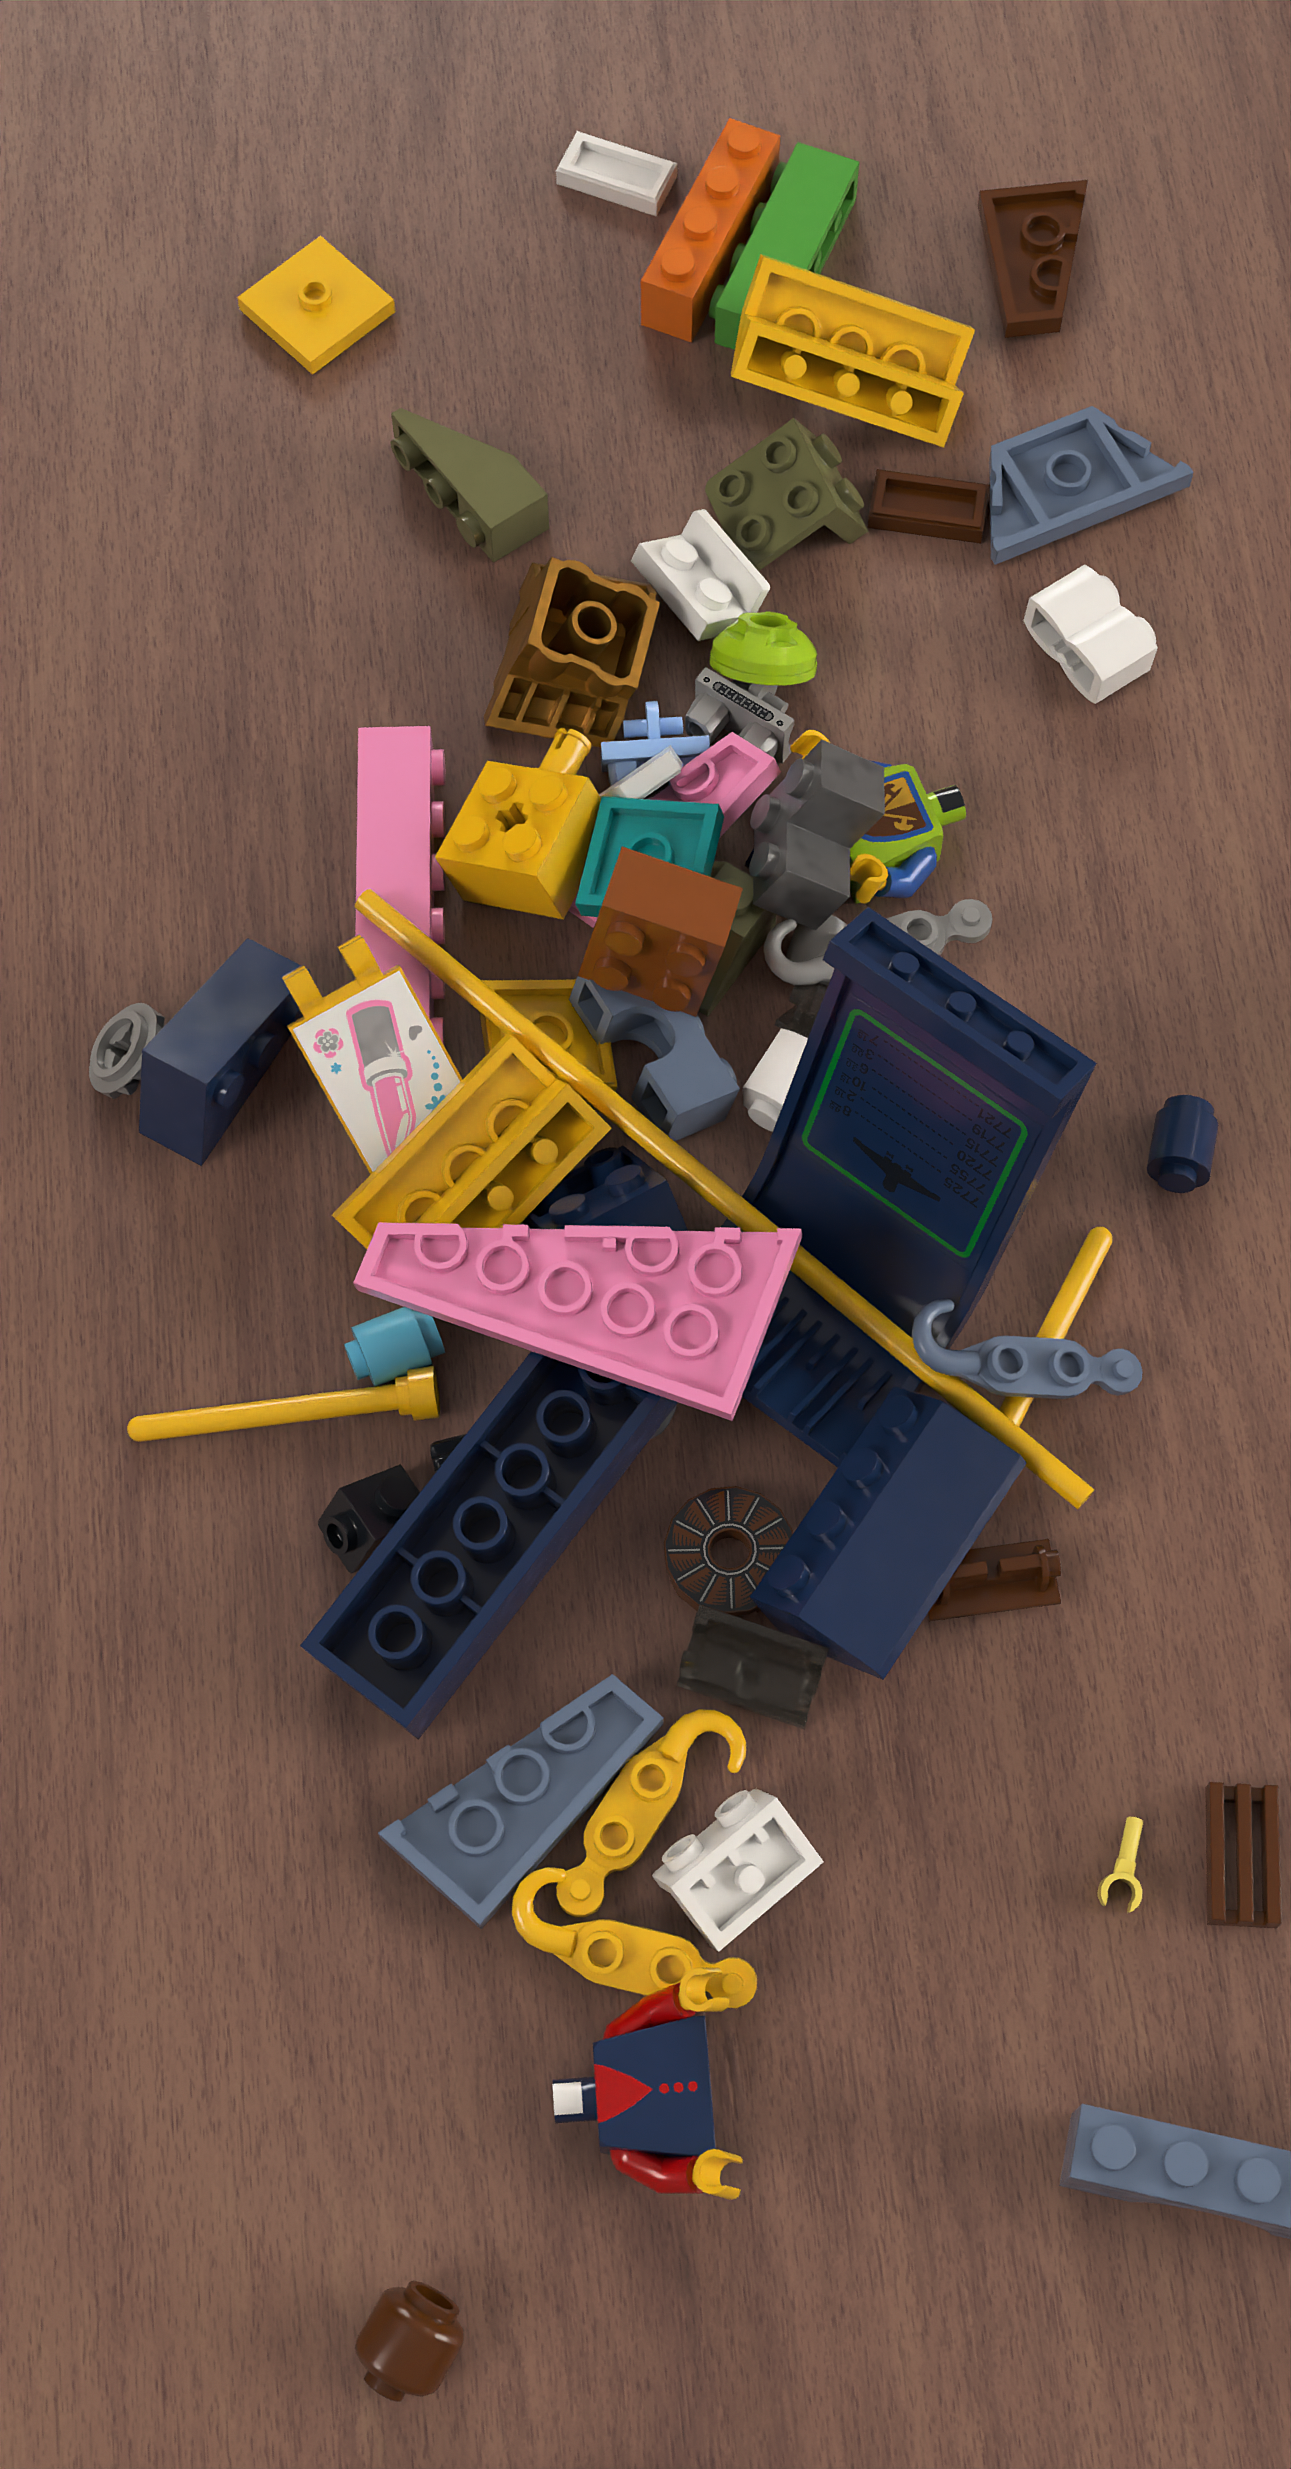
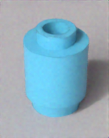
M401 1307L351 1327L355 1340L344 1344L356 1378L360 1380L369 1376L374 1386H380L395 1380L396 1377L405 1376L409 1369L428 1367L432 1365L431 1358L445 1353L433 1317L406 1307Z

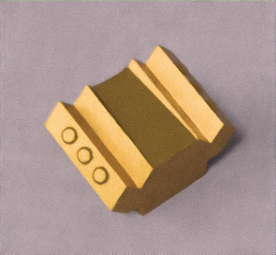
M551 557L546 565L531 563L519 590V604L509 625V639L502 663L499 665L493 682L494 693L484 714L485 726L553 739L559 728H565L567 733L569 729H574L583 734L590 741L591 746L601 747V742H613L623 722L628 700L638 688L660 602L655 600L656 590L650 584L594 574L587 565L576 560L561 561Z

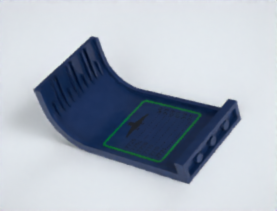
M867 907L829 941L823 961L835 969L764 1156L742 1197L779 1228L802 1229V1239L799 1245L911 1338L914 1319L924 1306L935 1300H952L955 1305L954 1309L951 1312L942 1313L937 1316L932 1323L931 1329L936 1343L945 1349H950L985 1292L1097 1063L870 907ZM728 1218L721 1226V1228H739ZM789 1271L742 1397L838 1468L894 1386L918 1393L925 1382L793 1272Z

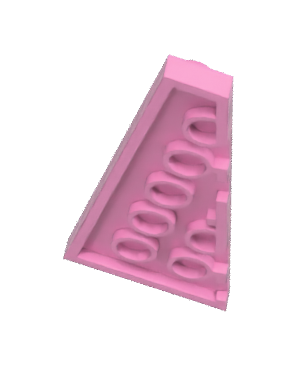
M378 1223L353 1284L360 1292L733 1421L801 1242L802 1229L777 1228V1232H741L740 1228L715 1227V1231H672L670 1227L565 1225V1229H530L528 1225L503 1224V1228H461L459 1224Z

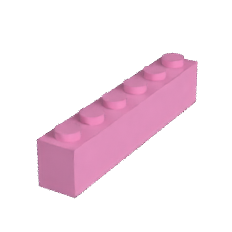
M430 726L358 728L356 901L364 891L371 889L436 944H445L444 908H434V891H445V872L437 862L436 854H434V838H445L444 801H434V786H445L444 749H433ZM356 909L355 936L360 934L364 938L382 973L396 965L402 968L445 1047L444 1017H434V999H445V983Z

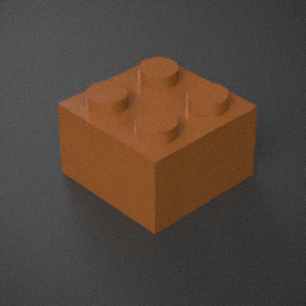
M622 846L578 976L587 980H593L604 989L611 991L622 990L653 1001L665 1010L681 1011L696 1017L724 951L743 888Z

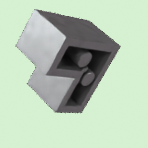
M821 739L804 759L799 758L791 765L785 779L770 795L765 794L758 800L750 820L751 828L754 829V854L749 868L750 875L753 877V905L784 918L794 919L796 923L817 930L850 897V848L885 814L883 766Z

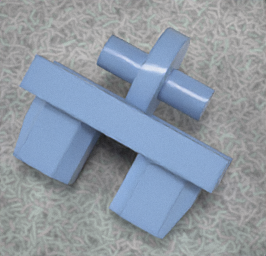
M658 701L645 702L646 719L623 720L624 738L647 737V739L601 742L602 772H608L609 783L612 786L670 745L682 761L683 767L710 748L709 735L661 738V736L683 734L682 717L659 718Z

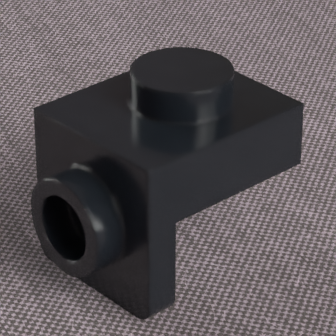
M401 1464L340 1487L318 1520V1526L323 1533L327 1546L333 1553L338 1555L349 1573L360 1570L420 1493Z

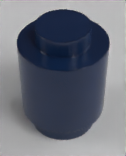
M1176 1095L1168 1098L1164 1103V1108L1156 1114L1147 1163V1173L1158 1182L1161 1188L1174 1193L1191 1192L1195 1188L1205 1185L1210 1179L1218 1132V1121L1214 1117V1107L1208 1101L1192 1095Z

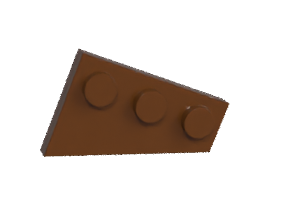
M1088 180L981 190L979 192L978 210L1005 338L1060 332Z

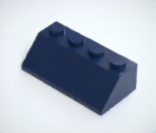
M894 1386L750 1598L786 1640L884 1680L1023 1470L1026 1461L1020 1454L944 1401Z

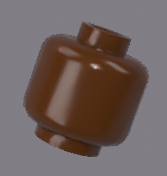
M410 2281L406 2288L393 2287L385 2290L359 2333L355 2345V2351L359 2360L368 2370L364 2376L367 2385L383 2397L397 2402L402 2401L405 2394L420 2397L433 2394L442 2383L464 2341L463 2328L456 2319L460 2311L457 2305L440 2291L418 2281Z

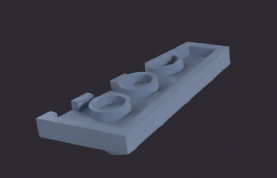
M612 1674L542 1721L539 1728L511 1747L508 1744L486 1759V1763L456 1784H449L428 1798V1803L403 1820L397 1819L378 1832V1835L383 1842L474 1924L482 1929L512 1896L520 1882L536 1869L615 1780L625 1764L634 1755H637L663 1726L664 1718Z

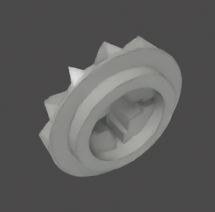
M136 1003L121 1010L105 1024L95 1040L90 1057L89 1078L95 1090L112 1099H116L122 1094L132 1095L136 1091L141 1080L142 1049L164 1027L165 1017L145 1003Z

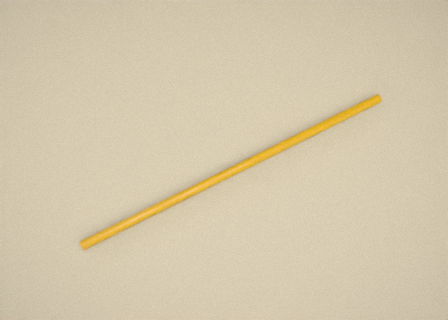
M367 889L358 897L355 909L504 1033L513 1035L540 1063L563 1082L568 1083L582 1098L743 1232H777L778 1226L373 890ZM799 1245L790 1268L791 1272L964 1416L1020 1454L1026 1461L1025 1466L1077 1510L1087 1501L1094 1492V1488L959 1376H948L936 1372L922 1362L914 1348L913 1339Z

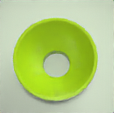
M746 612L738 617V621L726 627L716 636L710 651V666L715 671L731 679L760 685L799 684L814 678L817 671V650L813 643L797 628L796 622L788 619L787 615L776 612Z

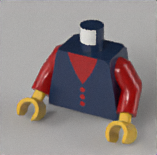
M693 1968L686 1972L680 1983L643 1997L610 2022L604 2031L603 2040L593 2043L595 2076L553 2079L555 2124L598 2120L600 2152L611 2156V2161L617 2171L660 2194H699L704 2192L729 2200L736 2199L740 2195L741 2189L721 2185L720 2174L723 2167L731 2162L742 2164L743 2159L741 2156L716 2149L705 2015L694 2016L696 2012H720L728 2008L730 2003L729 1997H716L708 2000L705 1995L707 1981L711 1977L720 1976L723 1973L719 1968Z

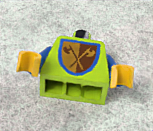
M807 730L790 746V750L793 753L801 754L803 756L801 759H804L821 739L827 742L829 740L818 731ZM872 761L884 767L885 814L850 848V893L855 904H866L870 902L873 896L905 899L914 895L934 871L937 862L940 860L944 836L942 826L966 818L965 803L956 785L926 794L913 766L908 764L892 766L891 764Z

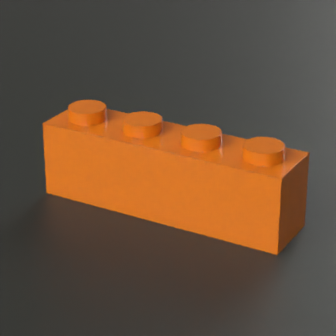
M729 118L641 279L642 326L691 343L693 342L709 312L711 300L719 284L723 285L730 273L731 261L738 244H745L750 235L751 222L756 207L760 202L767 203L771 196L772 178L779 164L780 135Z

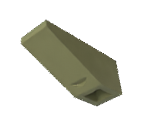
M399 408L391 413L394 439L391 440L390 444L397 461L406 471L413 469L423 480L424 488L431 501L437 508L443 509L446 507L456 519L461 535L471 547L475 548L479 545L494 563L549 529L547 493L514 455L405 409Z

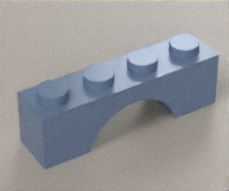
M1081 2104L1071 2114L1059 2186L1127 2202L1156 2203L1207 2212L1254 2225L1274 2236L1291 2239V2151L1086 2104Z

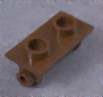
M1049 1539L970 1549L929 1610V1622L1061 1604L1056 1578L1061 1576V1563L1057 1549L1051 1550Z

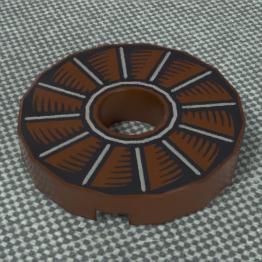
M738 1486L710 1488L688 1499L671 1519L664 1540L666 1572L677 1595L697 1612L719 1619L740 1618V1615H749L755 1611L758 1613L761 1610L750 1596L792 1536L793 1530L782 1510L761 1493ZM734 1538L746 1546L749 1555L742 1565L736 1568H725L717 1564L712 1558L710 1551L713 1545L721 1539Z

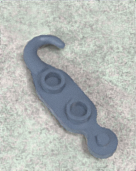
M950 1299L935 1300L927 1304L914 1319L912 1339L914 1348L922 1362L936 1372L948 1376H959L985 1388L990 1393L1000 1396L1068 1399L1074 1398L1088 1389L1090 1384L1098 1385L1109 1394L1119 1396L1125 1395L1137 1388L1142 1380L1143 1371L1141 1363L1130 1351L1113 1349L1102 1357H1093L1080 1344L1067 1339L997 1336L962 1350L945 1349L936 1343L931 1329L932 1323L937 1316L942 1313L951 1312L954 1309V1302Z

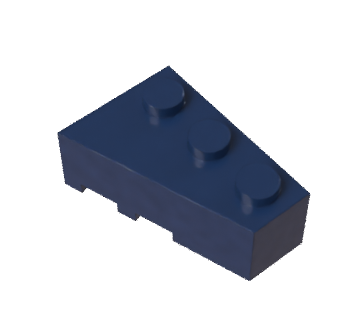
M249 938L239 946L142 1049L140 1134L200 1166L204 1164L291 1036L287 1025L304 1017L282 979L284 975L301 967V965Z

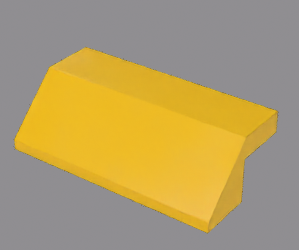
M761 254L741 312L731 377L944 448L964 394L955 384L975 329L963 323Z
M507 1033L331 1216L366 1249H368L378 1223L459 1224L461 1228H503V1224L519 1225L612 1128L568 1083L557 1080L513 1035Z

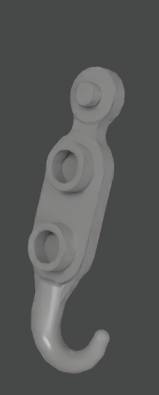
M975 899L961 900L944 916H936L930 912L914 910L886 918L938 955H941L944 946L950 941L957 940L975 943L983 940L989 934L992 924V914L987 905ZM787 919L778 923L768 933L764 944L765 961L773 974L784 982L798 986L812 985L823 981L830 982L835 968L823 961L826 949L815 958L802 962L791 961L782 953L781 942L783 938L797 926L794 919Z

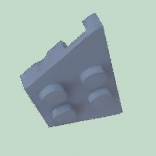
M1093 406L991 446L989 456L991 560L994 565L1190 487L1194 472L1189 465L1182 461L1174 467L1151 453L1152 442L1134 431L1120 428L1113 418Z

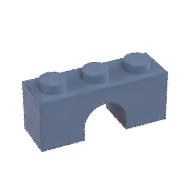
M577 976L569 1001L597 1045L599 1042L603 1044L619 1040H635L648 1046L658 1057V1060L644 1065L631 1096L640 1112L674 1141L726 1119L740 1088L737 1085L736 1075L731 1065L725 1059L718 1056L705 1036L704 1027L698 1015L695 1017L681 1011H668L659 1007L653 1001L622 990H607L591 979L587 980Z

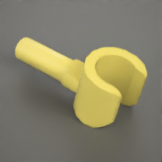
M1127 1817L1120 1852L1115 1862L1113 1874L1107 1875L1098 1887V1899L1102 1906H1106L1110 1884L1114 1880H1121L1127 1883L1132 1892L1127 1913L1134 1911L1142 1900V1887L1134 1876L1136 1869L1135 1860L1143 1827V1820L1139 1818Z

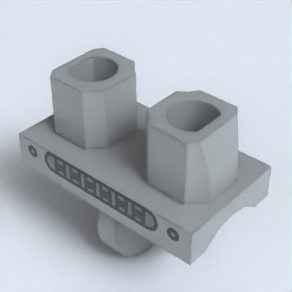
M705 667L695 679V700L685 716V731L689 736L709 735L710 744L723 729L730 733L734 732L783 764L792 752L790 750L789 738L794 727V719L785 714L788 703L775 696L778 685H760L735 679L730 682Z

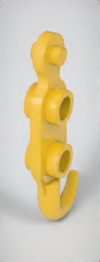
M698 1709L685 1714L670 1727L665 1736L637 1755H634L625 1764L587 1823L584 1831L585 1861L581 1865L567 1870L566 1880L558 1882L556 1886L557 1900L560 1907L567 1914L574 1917H587L594 1914L601 1907L604 1900V1881L606 1877L612 1872L623 1871L632 1867L640 1859L679 1797L688 1749L698 1735L712 1731L726 1738L731 1752L727 1768L731 1773L740 1771L746 1758V1740L741 1728L730 1716L717 1710Z
M545 1867L531 1872L520 1882L513 1895L511 1914L516 1930L525 1941L541 1951L554 1954L584 1978L594 1983L647 1996L680 1983L686 1972L693 1968H719L723 1973L720 1976L711 1977L706 1983L705 1991L709 1992L713 1998L729 1997L730 2003L728 2008H739L746 2005L753 1998L757 1990V1975L754 1968L747 1961L739 1957H728L716 1963L707 1962L701 1957L699 1950L691 1941L678 1935L610 1919H598L564 1926L543 1922L537 1917L533 1908L535 1894L542 1886L548 1883L565 1881L567 1872L562 1868Z

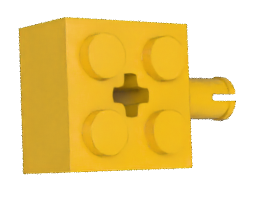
M559 728L539 768L493 761L486 762L435 856L462 900L564 920L579 890L601 801L590 778L576 775L592 748L590 741L583 734L574 729H569L567 733L565 728Z

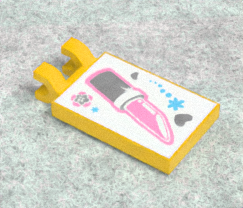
M359 934L337 946L355 980L322 997L304 965L284 975L282 979L304 1016L287 1025L371 1175L463 1079L402 968L396 965L382 973L367 943Z

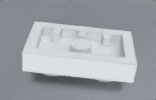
M705 509L693 511L681 535L639 543L631 559L634 566L698 641L716 637L726 627L738 621V617L743 613H757L770 590V585Z
M757 1788L750 1792L747 1790L740 1791L725 1800L715 1812L717 1820L697 1837L691 1834L674 1843L662 1857L664 1864L652 1875L661 1888L671 1893L709 1946L718 1952L824 1862L777 1797Z

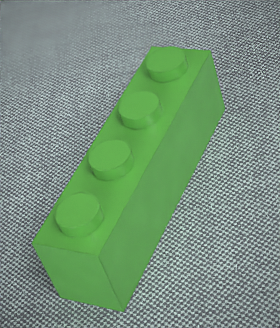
M797 142L788 162H779L772 178L771 196L767 203L760 202L756 207L750 227L751 236L747 244L739 243L734 252L730 265L731 277L726 286L719 284L713 294L709 308V317L715 319V344L735 350L742 308L761 254L821 274L856 201L859 161Z

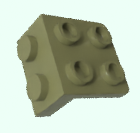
M792 418L710 478L705 486L707 497L724 532L758 571L823 525L827 526L849 544L868 532L859 513V510L864 507V502L854 485L847 478L842 479L836 467L842 463V458L837 448L824 433L818 437L815 436L795 418Z

